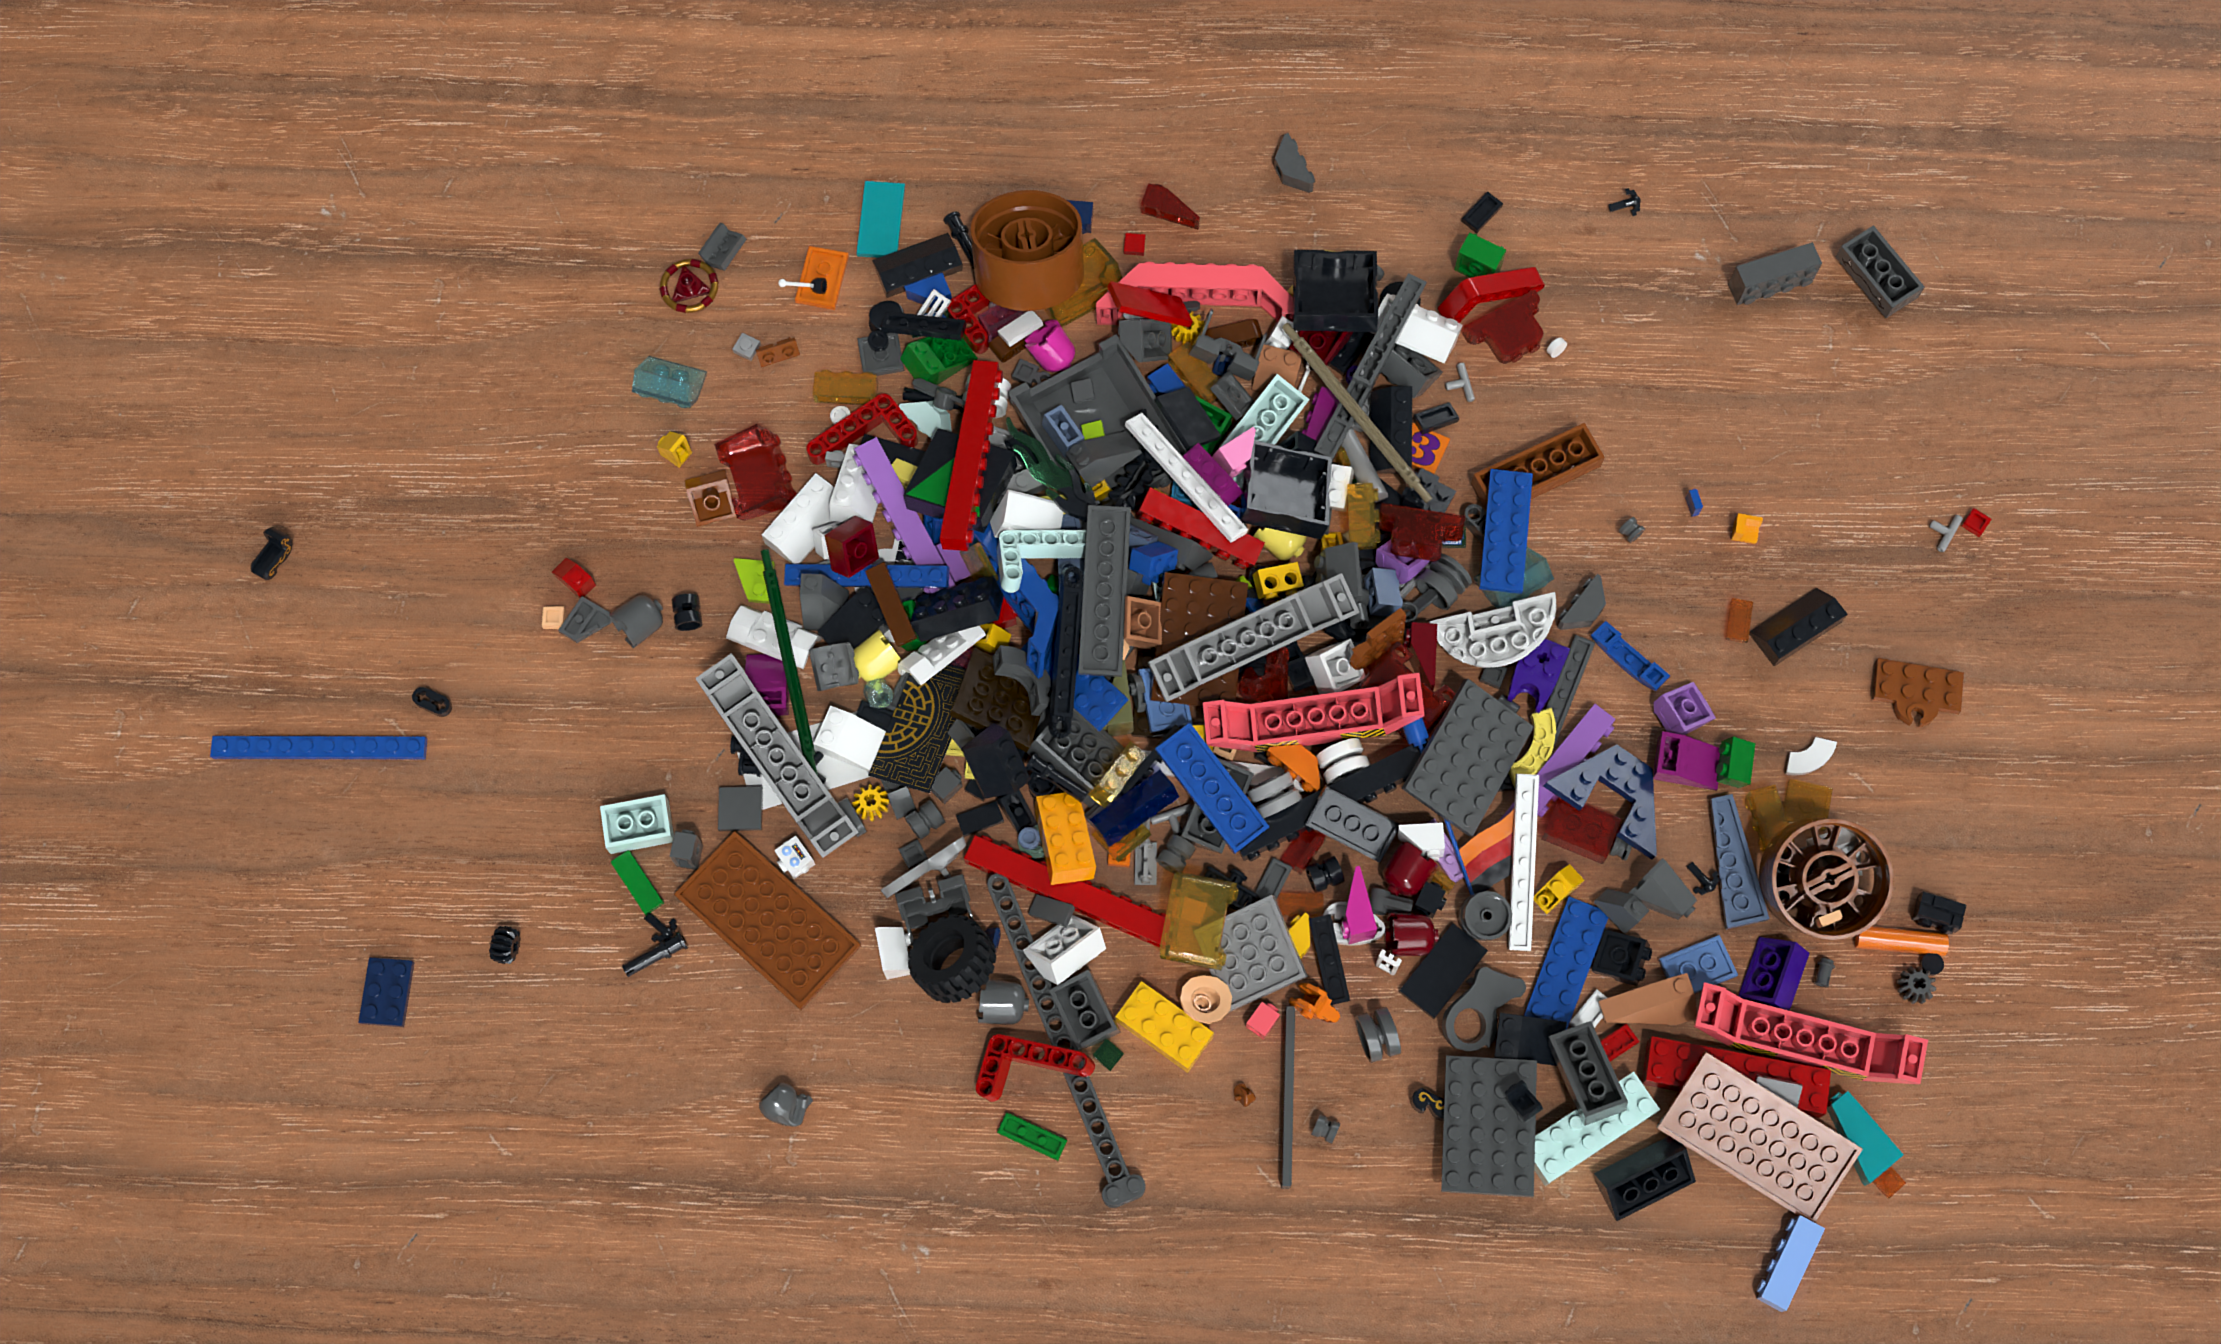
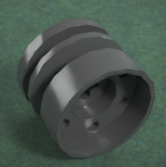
M1440 553L1434 559L1435 561L1430 563V569H1425L1415 580V585L1422 595L1429 589H1436L1438 598L1432 604L1442 610H1448L1458 599L1457 594H1462L1465 588L1467 589L1472 584V578L1455 559Z

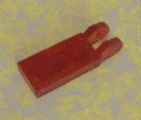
M1281 647L1279 655H1277V650L1267 654V664H1265V702L1288 699L1287 662L1289 661V652L1287 647Z

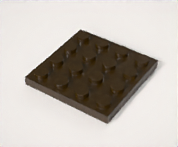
M974 648L949 715L981 731L995 723L1010 732L1017 748L1027 752L1031 747L1041 714L1040 716L1031 715L1028 692L1019 681L1011 677L995 675L993 656Z

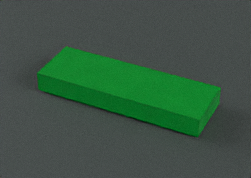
M629 850L611 861L614 869L645 915H648L664 904Z
M1006 1112L997 1131V1134L1056 1161H1059L1068 1140Z

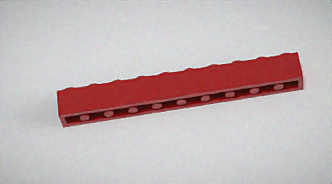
M973 360L940 534L941 546L945 550L968 551L969 543H973L974 531L972 526L977 523V512L975 510L976 507L980 506V494L978 493L979 488L982 489L984 484L982 472L986 471L987 458H985V455L990 451V440L988 439L989 435H993L994 425L992 418H995L997 413L995 401L999 400L1000 388H998V385L1003 381V371L999 369L998 362Z
M974 836L964 857L965 864L990 875L999 874L1006 877L1009 883L1034 894L1071 904L1075 907V912L1160 949H1165L1175 926V922L1172 921V917L1169 915L1153 913L1150 907L1143 904L1137 906L1132 903L1131 899L1122 895L1116 897L1107 888L1100 887L1098 889L1091 886L1092 883L1088 880L1051 885L1046 862L1040 861L1038 863L1033 861L1030 855L1023 852L1017 854L1012 851L1011 847L1005 844L996 845L987 836Z

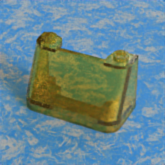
M1096 238L1083 245L1084 278L1079 289L1064 302L1045 309L1050 319L1057 320L1061 327L1095 310L1096 302L1109 291L1107 288L1109 282L1118 283L1122 279L1117 261Z
M1176 872L1173 876L1160 945V958L1170 962L1221 971L1222 966L1226 963V953L1220 947L1227 906L1233 900H1236L1238 896L1237 883Z

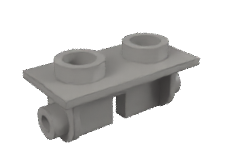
M1142 839V842H1135V885H1157V842H1150V839Z

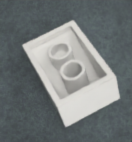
M830 706L813 745L815 750L820 751L822 754L870 772L886 731L849 712Z

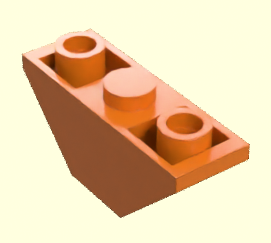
M1301 744L1268 748L1266 753L1267 760L1273 766H1280L1285 772L1289 771L1293 781L1296 779L1300 782L1302 789L1307 793L1311 794L1320 790L1318 760L1316 756Z

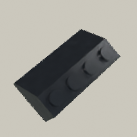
M949 233L872 260L886 298L905 292L904 286L943 273L944 277L963 269L957 248Z
M1391 386L1371 391V421L1412 469V386ZM1370 439V461L1377 474H1399Z
M1815 588L1749 631L1748 634L1771 664L1776 666L1842 623L1848 614L1835 597Z
M1670 1136L1594 1173L1599 1191L1616 1221L1696 1182L1686 1147Z

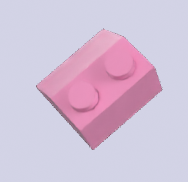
M1254 427L1219 448L1212 456L1232 479L1243 472L1242 470L1247 467L1246 463L1251 458L1256 431Z

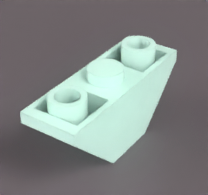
M933 401L902 403L899 405V408L907 418L917 425L919 431L927 434L931 441L937 429L952 433L950 414L946 410L933 406Z

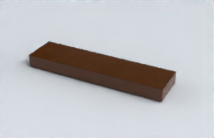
M882 562L866 570V575L896 646L900 647L917 639V635L910 623L911 621L886 563Z

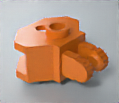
M1299 983L1298 988L1305 995L1303 999L1291 997L1288 1001L1290 1005L1294 1006L1303 1017L1309 1020L1321 1019L1331 1023L1338 1022L1340 1012L1330 1005L1332 1000L1328 998L1327 992L1309 983Z

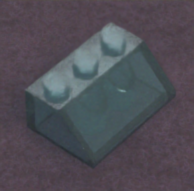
M649 356L634 369L632 392L639 394L641 397L656 398L663 403H674L681 408H691L698 400L707 371Z
M1527 547L1522 594L1482 590V592L1493 606L1498 609L1513 606L1514 601L1525 599L1537 589L1545 587L1547 583L1554 580L1547 559ZM1481 573L1473 577L1478 586H1480Z

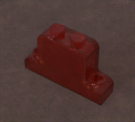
M1534 289L1465 325L1462 333L1463 337L1472 345L1486 342L1497 360L1503 364L1511 361L1515 363L1528 352L1530 354L1536 352L1540 348L1544 334L1543 329L1533 316L1540 310L1538 308L1540 302L1538 293Z
M1382 503L1379 527L1384 531L1392 532L1390 545L1392 554L1437 561L1441 557L1445 541L1457 542L1463 538L1466 516Z

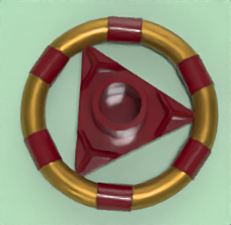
M684 259L673 263L665 270L660 280L659 290L663 301L671 309L682 313H694L703 310L713 302L718 292L719 282L717 274L707 263L697 259ZM687 266L704 270L709 276L711 289L694 275ZM682 268L673 298L671 299L667 288L668 280L678 269ZM708 294L700 303L688 306L677 303Z

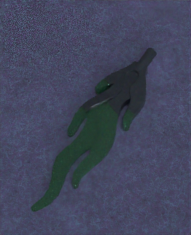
M1007 417L1006 423L1012 437L1028 447L1039 462V465L1036 464L1023 447L1013 446V450L1021 455L1030 474L1043 485L1058 491L1067 500L1050 489H1046L1045 494L1055 502L1061 511L1087 522L1088 505L1096 506L1095 495L1091 486L1087 482L1084 483V494L1075 468L1059 454H1056V461L1066 471L1058 467L1050 459L1041 442L1018 431L1010 417Z

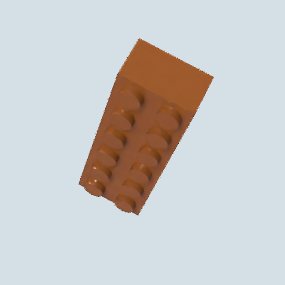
M1584 422L1475 473L1471 484L1483 506L1487 509L1491 469L1533 473L1531 499L1601 467L1605 457Z

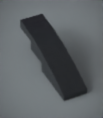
M1297 640L1275 650L1295 692L1315 685L1314 678L1306 665L1305 657L1297 644Z

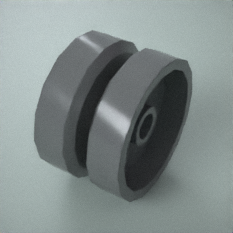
M1485 891L1472 894L1463 901L1459 908L1458 919L1462 930L1471 938L1486 941L1499 938L1505 934L1512 923L1513 914L1510 904L1503 896L1496 892ZM1484 912L1487 913V915L1485 916L1488 918L1487 920L1483 917Z
M1387 1007L1376 1009L1373 1019L1367 1012L1355 1017L1359 1038L1370 1063L1382 1060L1383 1050L1389 1057L1401 1054L1397 1029Z

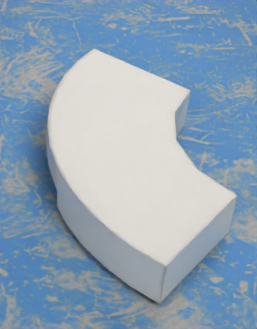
M1815 737L1812 745L1807 750L1790 752L1785 774L1805 775L1819 769L1830 759L1837 742Z

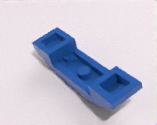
M1605 621L1591 635L1593 640L1625 672L1646 687L1657 691L1670 678V675L1655 662H1649L1621 638L1622 634Z

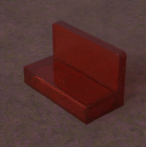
M1307 830L1300 833V837L1292 841L1280 861L1292 866L1294 871L1302 875L1305 867L1309 865L1325 842L1327 835L1321 832H1307Z

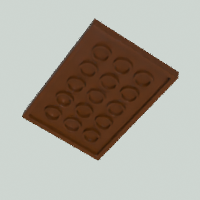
M1164 572L1160 598L1162 645L1155 646L1154 659L1186 642L1245 616L1248 583ZM1239 667L1201 684L1166 703L1203 707V702L1218 700L1236 702ZM1152 673L1150 701L1165 702Z

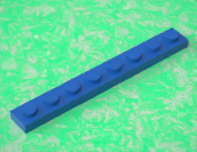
M785 564L784 585L800 586L801 574H823L842 587H871L865 571L876 565H869L852 577L847 578L832 571L831 565ZM887 565L896 588H948L949 566Z

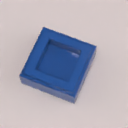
M1689 490L1685 499L1691 517L1700 514L1703 505L1698 490Z

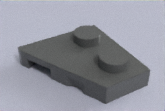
M582 596L558 631L570 640L579 643L611 624L610 612Z

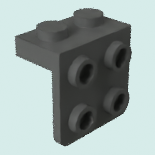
M849 642L809 649L817 691L858 684L859 672L855 667V653Z

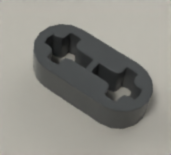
M848 798L838 802L840 808L859 832L856 834L857 838L865 834L867 831Z

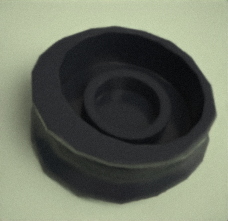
M883 301L874 305L869 313L870 330L872 332L875 330L882 331L881 325L886 311L904 313L902 306L894 301Z

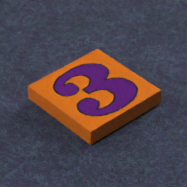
M1412 423V468L1419 471L1423 468L1435 474L1450 442V438L1433 431L1422 435L1416 424Z

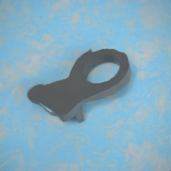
M1481 967L1475 971L1474 977H1470L1466 981L1470 988L1457 998L1443 1015V1035L1448 1044L1456 1049L1474 1051L1479 1050L1483 1046L1489 1048L1497 1034V1008L1512 998L1521 997L1526 990L1524 980L1509 977L1488 967ZM1471 1008L1478 1013L1482 1026L1476 1039L1472 1042L1464 1043L1455 1033L1454 1022L1462 1010Z

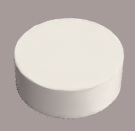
M1563 338L1555 339L1548 346L1547 353L1552 358L1557 357L1565 350L1567 342Z
M845 406L833 408L830 413L833 425L850 415V410Z

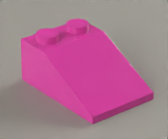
M1360 866L1355 867L1344 920L1342 921V926H1340L1342 937L1347 939L1348 945L1374 939L1377 931Z

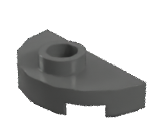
M1137 673L1128 674L1129 694L1133 696L1137 713L1144 712L1146 703H1144L1142 693H1146L1143 679Z

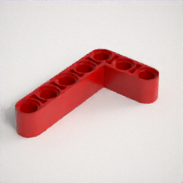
M1536 267L1471 277L1463 280L1440 304L1437 310L1441 316L1454 319L1460 323L1479 303L1535 294L1542 290L1545 284Z
M975 284L952 298L947 310L949 318L966 320V324L973 325L970 328H965L963 338L972 351L982 354L989 348L988 335L974 314L986 308L991 301L982 295ZM972 298L978 299L976 302L969 301ZM954 309H961L960 312H953ZM978 339L984 340L982 343H975Z
M884 393L876 396L807 444L806 451L809 460L813 464L820 465L826 462L825 456L827 451H842L849 444H852L881 423L887 426L900 444L914 448L918 444L917 430L892 397ZM882 404H889L887 408H880ZM867 415L872 416V418L869 420L863 419ZM895 419L901 420L897 424L892 423V421ZM849 427H855L853 431H846ZM907 434L913 435V437L910 439L904 438V436ZM833 438L838 439V441L835 443L829 442ZM815 450H821L820 454H812Z
M996 1034L988 1042L976 1083V1092L989 1102L997 1101L1003 1093L1012 1061L1082 1077L1090 1076L1094 1072L1095 1063L1089 1056L1080 1051ZM1005 1043L1003 1049L999 1051V1046ZM1024 1047V1052L1018 1055L1019 1050ZM1044 1051V1056L1038 1059L1039 1054ZM1062 1056H1065L1064 1061L1061 1064H1058L1059 1059ZM1085 1060L1084 1066L1079 1069L1080 1062ZM998 1064L997 1070L992 1072L993 1067ZM992 1085L991 1091L986 1094L987 1088Z

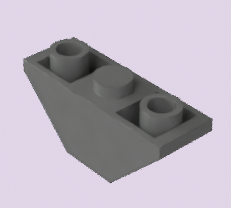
M1286 133L1275 156L1274 169L1282 184L1308 193L1313 192L1314 175L1311 171L1308 172L1306 160L1298 152L1297 142L1295 139H1291L1289 133Z
M1599 574L1585 582L1582 587L1585 589L1581 595L1577 593L1570 602L1572 607L1569 610L1564 609L1558 617V620H1560L1558 629L1567 630L1591 627L1601 614L1606 601L1602 579Z

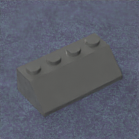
M1217 758L1246 795L1254 773ZM1193 801L1179 836L1196 847L1222 854L1226 844Z

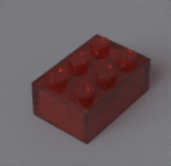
M1558 797L1541 840L1603 864L1607 859L1622 819L1586 804L1579 811Z

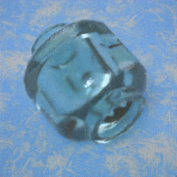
M879 678L865 684L864 696L870 705L880 709L891 704L894 698V691L885 679Z

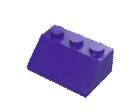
M1759 937L1739 997L1790 1011L1810 953L1797 942Z

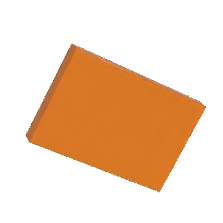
M809 246L800 282L811 283L815 278H825L827 290L825 294H816L811 290V287L798 286L795 303L835 310L849 254Z

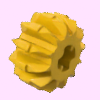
M1193 311L1189 314L1193 321L1189 330H1187V327L1171 324L1172 336H1176V342L1183 341V346L1187 342L1193 345L1204 321H1200V314L1194 316Z
M871 784L868 785V790L866 791L861 787L860 791L862 794L855 793L854 797L857 800L852 802L853 807H856L855 812L857 815L862 814V820L867 819L869 816L873 822L876 815L879 819H882L881 811L887 813L888 808L885 805L890 804L889 799L886 798L887 792H881L880 786L875 787L873 790ZM873 799L875 801V805L871 804V806H868L867 802L869 800L871 802V800Z

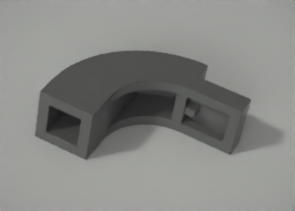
M1000 645L992 657L994 674L1011 677L1019 681L1028 692L1031 715L1040 716L1049 703L1047 695L1052 689L1049 674L1044 670L1043 677L1038 679L1026 664L1027 652L1018 648Z

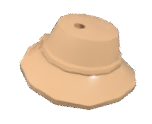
M1202 975L1190 978L1181 989L1179 1000L1184 1013L1193 1020L1210 1024L1221 1020L1231 1010L1232 995L1228 985L1219 978Z

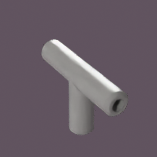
M1458 363L1457 369L1460 379L1446 382L1445 388L1446 390L1463 387L1467 401L1472 402L1475 400L1465 364Z
M1960 515L1954 516L1949 527L1935 520L1929 525L1930 528L1944 535L1937 547L1938 551L1945 552L1963 520Z
M1191 804L1150 817L1151 824L1155 825L1169 820L1173 833L1180 835L1181 827L1177 817L1189 813Z

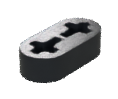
M419 687L412 694V700L419 708L436 716L445 717L452 710V704L445 696L428 688ZM426 695L430 701L420 700L418 697ZM435 702H436V703L442 705L443 702H444V705L446 706V708H445V709L441 708V709L439 710V708H438L436 705H434V704H435Z

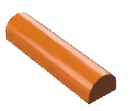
M1872 926L1863 933L1856 935L1855 948L1922 955L1933 953L1944 957L1948 952L1949 937L1945 933Z

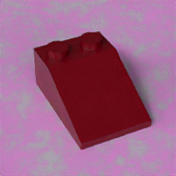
M1300 331L1298 335L1306 340L1327 366L1348 342L1354 332ZM1292 342L1289 349L1302 356L1294 347V342Z
M1412 622L1410 629H1406L1403 648L1407 649V657L1414 672L1420 673L1421 687L1426 698H1431L1435 687L1438 624Z

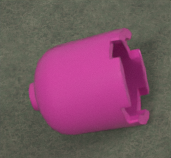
M1049 320L1045 322V327L1040 330L1037 329L1026 337L1025 342L1027 344L1025 346L1045 371L1052 373L1064 371L1071 366V362L1075 357V347L1057 320Z

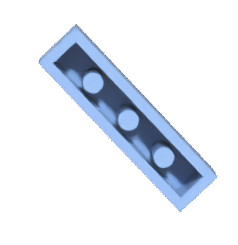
M1801 1215L1789 1220L1785 1229L1788 1231L1785 1240L1781 1239L1776 1247V1251H1778L1777 1257L1769 1262L1766 1269L1769 1272L1766 1280H1761L1756 1290L1759 1292L1758 1300L1780 1312L1787 1311L1825 1230L1822 1226Z

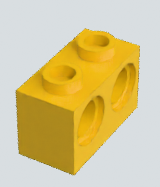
M1298 562L1259 569L1252 574L1258 599L1266 598V601L1273 600L1281 594H1285L1287 597L1304 587ZM1285 576L1291 578L1292 585L1285 582ZM1265 580L1272 583V589L1265 586Z

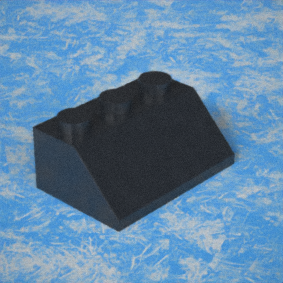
M995 723L991 724L961 748L984 798L1015 793L1031 780L1010 732Z

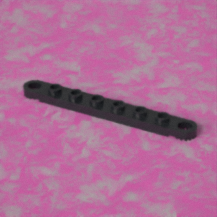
M1077 567L1065 568L1061 573L1049 716V732L1057 739L1067 737L1072 730L1071 719L1073 718L1083 594L1082 581L1084 580L1082 571ZM1070 572L1075 574L1076 580L1074 583L1068 580ZM1058 722H1061L1064 726L1062 733L1056 730Z

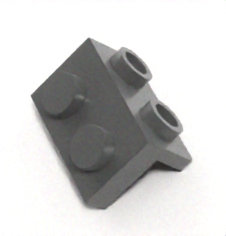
M719 223L698 254L709 266L725 271L747 239L743 234L730 231L723 223Z

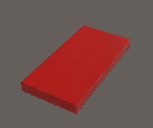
M1112 281L1107 286L1118 312L1184 327H1190L1193 322L1181 297Z

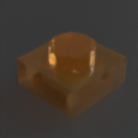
M1891 1166L1873 1181L1876 1187L1888 1199L1906 1184Z

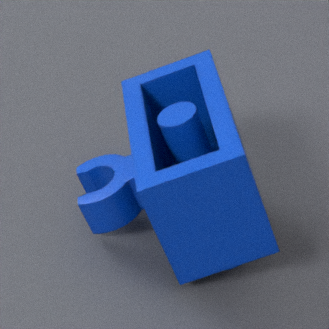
M1159 541L1133 548L1129 569L1142 574V583L1146 585H1151V582L1158 583L1159 574L1175 569L1178 561V549Z

